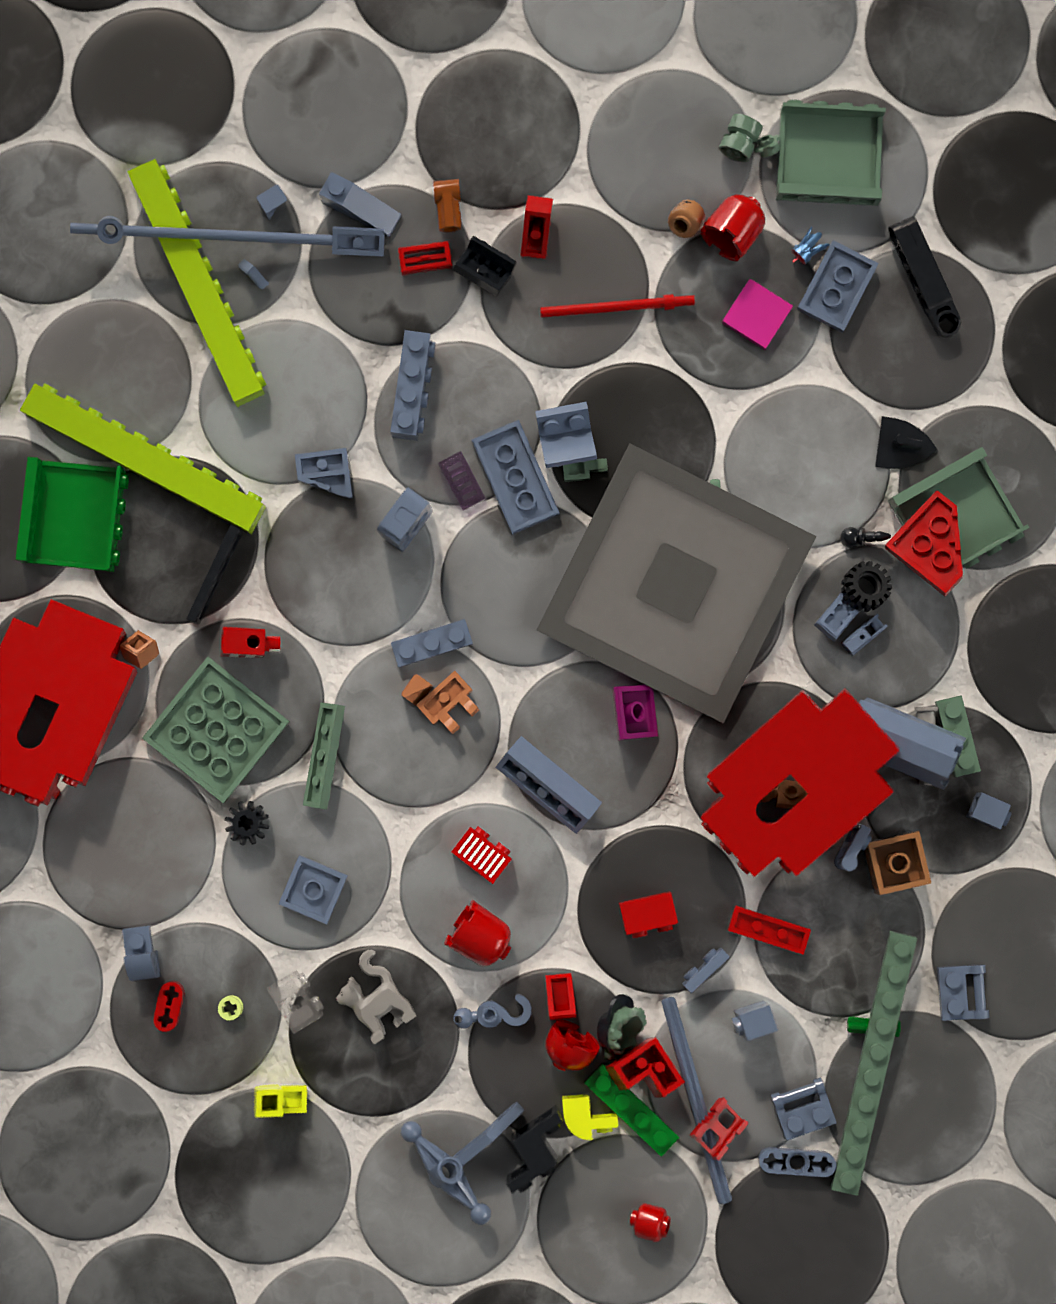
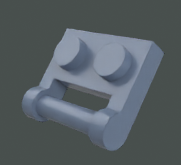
M856 824L850 830L834 859V864L838 869L852 871L857 867L856 856L860 849L865 850L870 843L872 837L869 833L872 829L863 824Z
M985 964L937 967L940 1017L942 1021L990 1018L985 1000L983 973H986ZM966 974H973L976 1010H968Z
M821 1077L814 1079L813 1083L782 1094L778 1092L771 1094L786 1140L837 1123ZM815 1093L818 1095V1100L786 1111L784 1110L783 1104Z

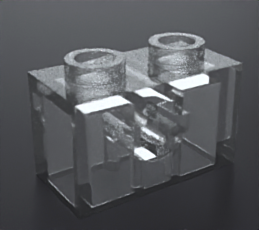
M297 970L267 988L293 1034L323 1016L321 1010L324 1009L317 995L313 997L308 987L311 985L303 972L299 974ZM294 993L297 997H303L302 1007L299 1004H292Z

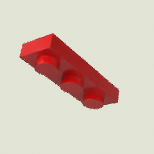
M736 905L734 906L727 929L730 932L804 955L811 929Z

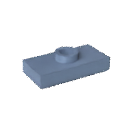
M840 593L814 624L833 642L859 613L856 610V604L850 607L851 600H844L843 597L847 593Z

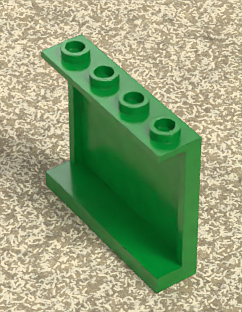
M28 457L15 560L29 564L114 572L115 566H118L120 561V551L117 550V542L122 539L123 535L120 516L121 514L124 515L126 509V500L123 499V490L128 488L129 475L126 473V470L122 466L114 468L43 461L37 457Z

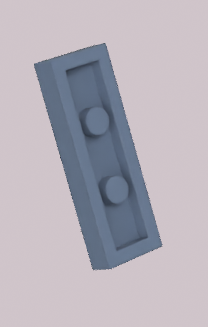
M465 619L391 642L399 668L473 645Z

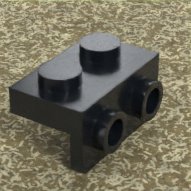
M472 236L467 249L455 263L453 271L497 297L511 278L517 262L507 254L490 246L487 242Z

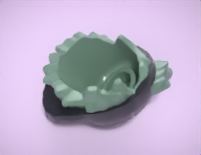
M626 994L615 996L609 1004L608 1012L604 1013L598 1021L597 1038L604 1050L605 1059L617 1060V1057L623 1055L628 1048L637 1046L638 1043L635 1037L643 1031L647 1024L645 1011L642 1008L634 1007L632 998Z

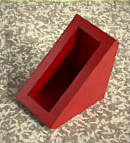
M572 974L545 975L550 1020L576 1017Z

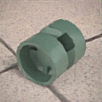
M733 114L727 128L729 134H724L718 149L730 159L748 162L754 150L753 143L758 141L763 126L757 120L747 115Z

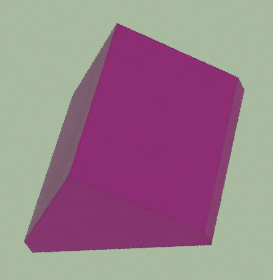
M647 685L614 687L612 691L618 741L658 737L653 688Z

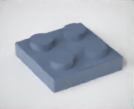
M299 855L279 905L328 924L348 875Z

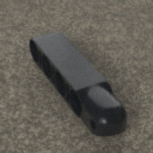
M912 216L902 220V222L888 226L891 241L926 316L929 317L934 331L943 338L954 336L960 329L961 318L918 221Z

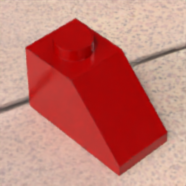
M528 195L520 256L546 259L553 206L552 198Z

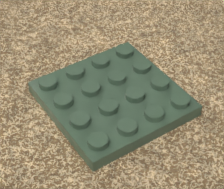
M207 657L142 739L225 804L290 721L214 660Z

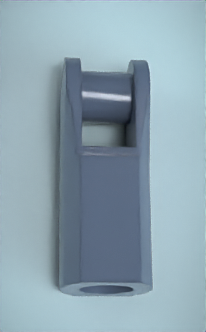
M878 614L871 617L841 642L842 646L851 656H854L888 627L887 624L883 625L878 619ZM869 624L876 631L873 635H870L865 629Z

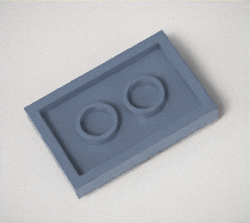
M833 240L797 310L843 333L879 263Z

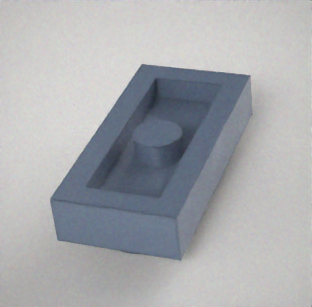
M713 948L703 957L705 962L698 969L694 966L683 976L685 981L682 984L692 993L729 958L728 954L722 948H719L717 951Z

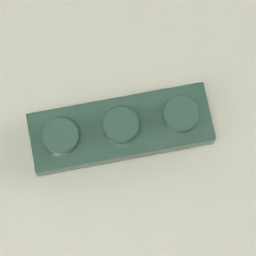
M962 695L935 701V706L938 707L937 714L941 728L966 738L953 771V777L980 772L981 769Z

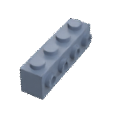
M408 330L404 332L390 431L392 438L418 441L419 433L424 431L425 418H421L422 408H427L428 393L425 392L426 382L430 383L432 367H428L429 357H434L436 342H432L430 333Z
M522 736L495 767L575 834L581 830L602 804L600 800Z

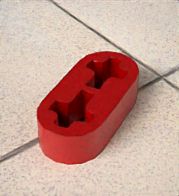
M177 981L165 983L159 991L154 1014V1025L162 1032L173 1030L178 1025L185 990ZM174 986L175 992H178L179 996L174 997L172 1003L168 1004L169 995L165 994V991ZM167 1008H169V1018L173 1019V1022L167 1024L166 1027L163 1026L164 1021L160 1020V1016H164Z

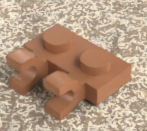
M456 671L452 672L416 705L433 725L441 721L452 734L461 728L448 714L455 706L460 703L472 717L480 711L468 697L473 690Z

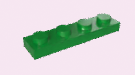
M601 1063L584 1081V1084L662 1157L680 1137L630 1089L619 1090L607 1072L606 1066Z

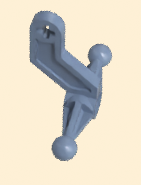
M518 1102L512 1104L486 1130L453 1157H450L447 1153L422 1137V1129L414 1121L404 1123L401 1128V1136L405 1141L415 1144L429 1173L432 1184L437 1188H441L444 1192L469 1208L472 1221L482 1225L486 1224L491 1218V1210L486 1204L478 1203L465 1177L462 1166L492 1143L524 1109ZM443 1167L448 1169L450 1174L449 1179L443 1175Z

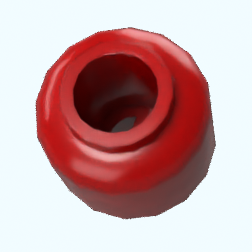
M643 1203L638 1211L633 1210L630 1226L634 1227L636 1237L653 1242H659L662 1237H667L671 1217L667 1216L666 1209Z

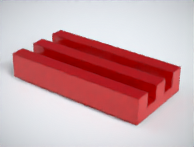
M449 241L398 248L402 275L453 268ZM445 249V253L404 258L405 254ZM446 259L443 262L406 267V264Z

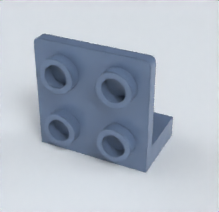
M587 402L535 411L546 468L597 459Z

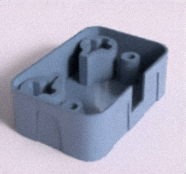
M408 487L381 521L377 531L382 538L403 552L433 512L432 507L427 500Z

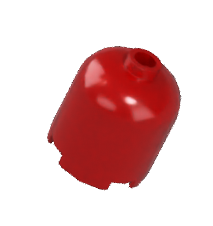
M736 194L722 202L704 223L700 232L709 246L714 244L721 250L719 255L737 262L741 257L745 256L761 234L766 218L757 199Z
M472 900L470 906L467 905L454 922L453 926L457 928L452 936L447 935L444 945L480 966H490L499 958L504 960L509 954L511 946L508 943L511 938V931L503 920Z

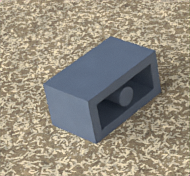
M764 1000L734 1010L736 1017L732 1018L735 1031L747 1041L778 1031L770 1005Z

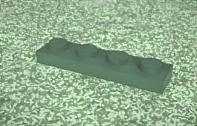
M320 703L303 806L326 810L328 808L345 706Z

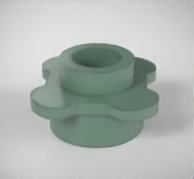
M768 134L762 136L756 142L757 147L754 149V152L760 153L761 157H769L776 154L780 150L778 140L781 139L780 135L772 136Z

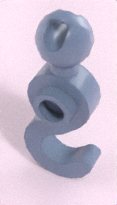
M516 994L515 1000L523 1006L524 1011L521 1016L513 1017L499 1003L487 1000L479 1005L477 1011H471L468 1008L458 1009L454 1013L453 1021L461 1029L469 1028L473 1022L477 1021L484 1027L492 1028L497 1026L502 1019L511 1026H520L529 1020L531 1004L525 996ZM460 1016L462 1021L456 1022L455 1017Z

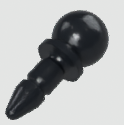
M848 527L841 533V542L849 548L856 547L858 544L865 546V541L881 542L891 538V534L882 531L865 533L864 528L858 530L854 527Z

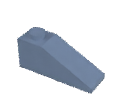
M333 172L330 173L319 193L323 204L370 228L384 229V235L389 238L401 217L399 212Z

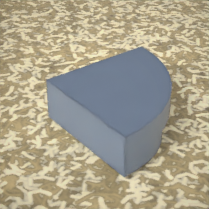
M243 259L238 264V268L245 275H248L258 288L264 289L269 284L261 273L247 260Z

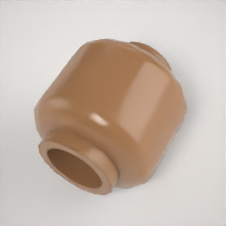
M689 199L679 202L668 216L670 230L681 238L694 236L705 222L704 209L699 203Z

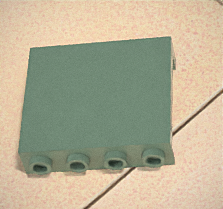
M800 100L783 102L779 123L781 139L779 140L780 150L778 151L776 200L878 206L882 199L880 172L883 116L886 108H879L876 104H866L863 107L853 106L852 103L847 102L839 103L838 105H828L824 101H815L812 104L802 103Z
M983 447L888 500L902 526L936 490L957 505L961 562L966 569L980 562L978 556L985 552L988 556H991L1002 549L1001 543L1009 540L1012 544L1023 538V531L1030 528L1028 524L1023 526L984 458L987 454Z

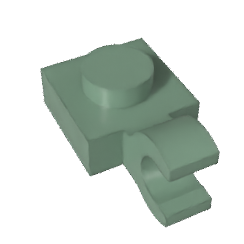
M607 458L563 465L564 481L590 480V472L608 471Z

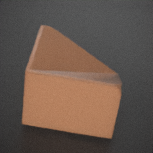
M139 630L119 645L123 658L140 669L159 655L156 640Z
M414 674L401 694L402 697L416 706L427 696L433 685L419 675Z

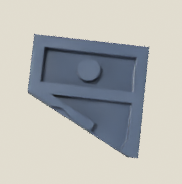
M346 448L295 454L299 482L348 499H353Z

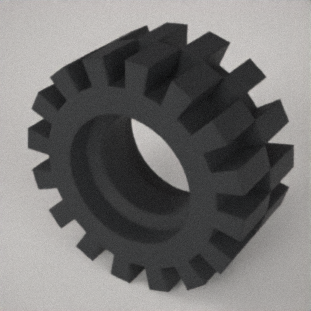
M863 561L853 566L845 574L844 579L841 581V585H844L841 588V593H847L843 598L845 601L851 600L850 607L856 604V610L861 611L864 608V612H869L871 609L875 610L881 606L891 595L889 591L892 589V584H888L891 581V577H885L887 570L884 568L880 571L881 565L878 563L873 567L872 561H868L866 564ZM865 578L869 580L875 588L874 594H865L858 585L859 579Z

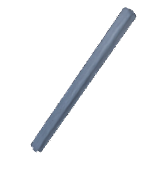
M668 997L664 998L661 1002L697 1126L698 1123L705 1119V1116H708L676 999ZM708 1129L702 1136V1141L710 1149L715 1146L716 1140L713 1131ZM703 1148L717 1201L719 1204L729 1203L732 1201L721 1159L719 1161L712 1159Z

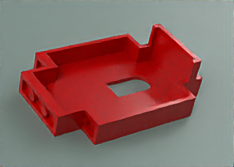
M52 599L38 627L13 617L0 645L1 792L13 797L16 793L25 796V802L39 807L40 803L48 806L51 798L57 799L61 791L57 784L61 777H63L62 782L70 786L77 787L78 784L86 786L137 675V670L134 666L115 659L120 650L119 645L123 643L126 637L123 628ZM35 696L58 704L57 711L41 744L35 748L21 746L18 741V733Z
M846 688L822 709L802 690L706 776L709 779L707 784L716 794L721 792L723 796L716 799L710 808L702 814L701 819L703 822L701 824L710 835L715 833L721 840L719 844L727 854L733 853L739 860L737 865L745 874L751 873L755 877L779 857L781 859L779 861L781 867L788 874L793 872L795 876H798L894 792L893 788L877 770L897 754L900 748ZM791 774L808 795L774 823L763 822L757 816V804Z

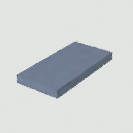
M519 420L472 439L473 446L512 535L560 515Z

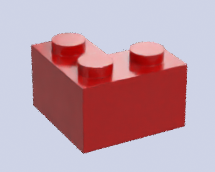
M656 1037L645 1039L605 1067L619 1090H628L643 1079L655 1098H663L685 1083Z

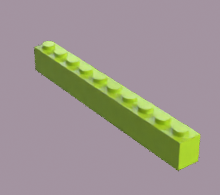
M153 159L127 171L153 227L188 228V226L192 225L185 210L181 212L177 203L181 202V199L175 187L169 188L167 180L171 178L165 165L159 166L156 159ZM158 237L236 406L239 407L265 395L263 386L267 384L261 372H255L252 366L256 361L250 348L244 349L241 341L245 337L240 326L234 327L230 319L234 316V313L229 303L223 304L220 295L224 292L218 279L212 280L209 274L213 268L207 256L202 258L198 250L202 248L200 240Z
M34 383L20 408L23 414L250 534L253 533L266 509V506L261 503L263 498L250 491L247 495L238 491L240 486L226 479L223 483L216 479L217 474L203 467L202 471L193 467L194 462L182 455L178 459L170 455L172 450L159 443L156 447L147 443L149 438L135 431L132 435L125 431L126 426L112 419L109 423L102 419L103 414L91 407L87 411L79 407L81 402L68 395L64 399L56 395L58 390L45 383L42 387Z

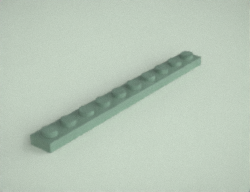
M889 931L836 1160V1169L830 1186L834 1191L858 1196L917 942V937Z

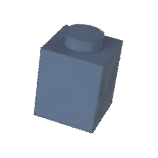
M982 792L976 793L966 817L993 829H1001L1010 820L1011 812H1009L1011 805Z

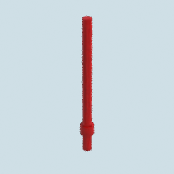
M674 294L663 295V298L540 307L541 318L655 308L674 310L675 307L695 305L694 295L674 297Z

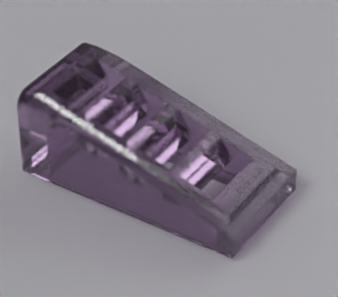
M461 451L438 463L463 511L486 499ZM458 462L461 463L462 466L452 470L451 472L448 471L447 468L453 466ZM464 471L466 472V476L455 482L453 481V477ZM468 481L472 483V485L462 489L461 491H458L457 487L461 486L462 484ZM473 490L476 491V495L466 499L465 501L463 500L462 496L470 493Z

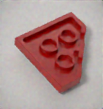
M936 490L885 544V549L945 597L963 578L957 505Z

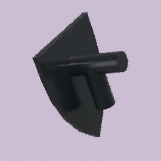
M881 417L875 467L903 469L915 466L928 459L938 450L931 439L915 425L897 418Z

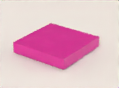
M749 279L723 319L722 324L765 350L793 305L752 279Z

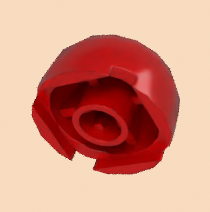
M557 1020L552 1025L546 1038L545 1048L553 1061V1065L559 1070H581L590 1065L594 1060L600 1045L588 1031L583 1035L576 1031L580 1026L566 1020Z

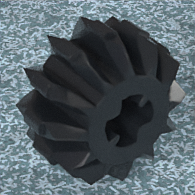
M254 801L248 802L247 810L243 802H238L239 811L233 807L229 809L234 818L225 817L226 822H232V826L226 827L225 831H235L231 836L232 841L237 840L241 835V845L246 844L247 838L254 845L256 844L255 834L261 839L265 838L264 833L260 829H269L270 826L262 824V820L269 818L268 814L259 815L264 808L262 805H259L253 811ZM245 816L247 819L253 820L250 830L247 827L241 826V821H245L243 819Z

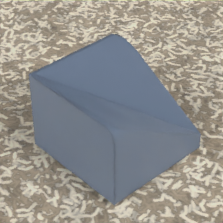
M276 184L258 195L257 201L270 220L276 208L287 201V197L280 186Z

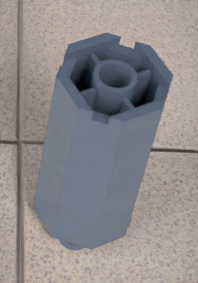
M867 697L865 700H860L859 704L900 748V751L884 765L944 790L949 782V775L953 773L966 738Z

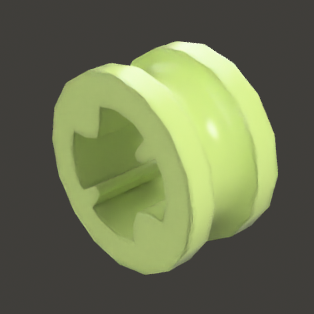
M234 995L223 998L218 1005V1013L225 1020H234L243 1011L241 999ZM226 1001L237 1005L234 1015H231L230 1011L225 1012L224 1007L228 1005Z

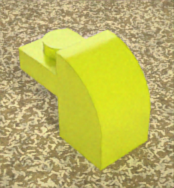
M269 1084L254 1088L255 1117H283L284 1113H307L306 1085Z
M588 1094L562 1096L566 1126L578 1138L592 1140V1129H597V1133L613 1132V1128L618 1127L616 1113L590 1115Z

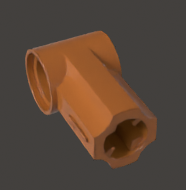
M459 179L433 181L435 205L437 204L439 231L450 233L461 230Z

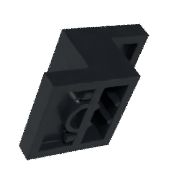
M556 1105L512 1133V1143L525 1164L507 1175L506 1185L512 1193L517 1190L519 1193L526 1191L533 1185L532 1180L540 1175L542 1178H545L556 1170L554 1166L558 1164L557 1155L544 1136V1133L549 1136L561 1128L559 1124L563 1121L562 1113Z

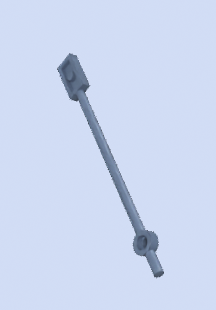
M114 216L102 218L99 224L70 223V233L98 235L100 240L107 244L117 243L122 236L332 245V254L384 257V229L333 226L332 235L128 226L123 225ZM113 225L116 231L110 233L107 231L106 226Z

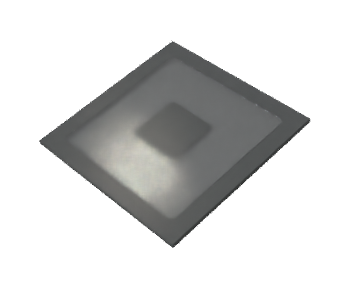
M629 443L537 631L724 723L817 536Z

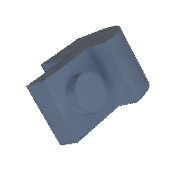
M151 926L122 929L125 948L124 963L129 980L137 981L160 977L158 952L153 950Z

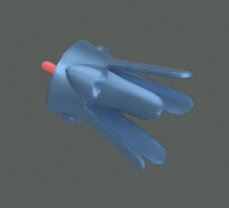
M812 226L809 228L800 244L795 245L792 249V253L796 257L792 261L793 263L799 260L801 263L806 264L811 260L812 256L830 245L828 243L820 244L812 249L822 237L821 232H817L815 235L813 233L810 234Z

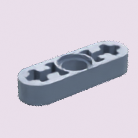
M767 1147L758 1156L760 1167L765 1172L772 1174L828 1177L836 1169V1161L827 1151ZM770 1153H773L776 1159H783L782 1154H786L784 1159L786 1168L782 1169V1163L774 1162L772 1167H768V1164L763 1160L768 1158ZM813 1155L811 1160L814 1162H820L822 1157H825L830 1162V1166H826L825 1170L821 1171L820 1166L811 1165L812 1170H808L810 1166L808 1156ZM792 1156H803L804 1165L802 1168H791L790 1159Z

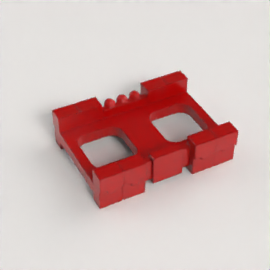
M723 1097L718 1098L710 1108L711 1112L707 1113L708 1116H705V1119L698 1123L690 1133V1136L706 1150L710 1157L718 1161L729 1149L726 1145L731 1143L735 1138V1134L740 1135L749 1124L727 1104V1100ZM724 1109H727L734 1116V1122L728 1129L718 1121V1116ZM708 1129H711L718 1136V1142L712 1149L702 1141V1136Z

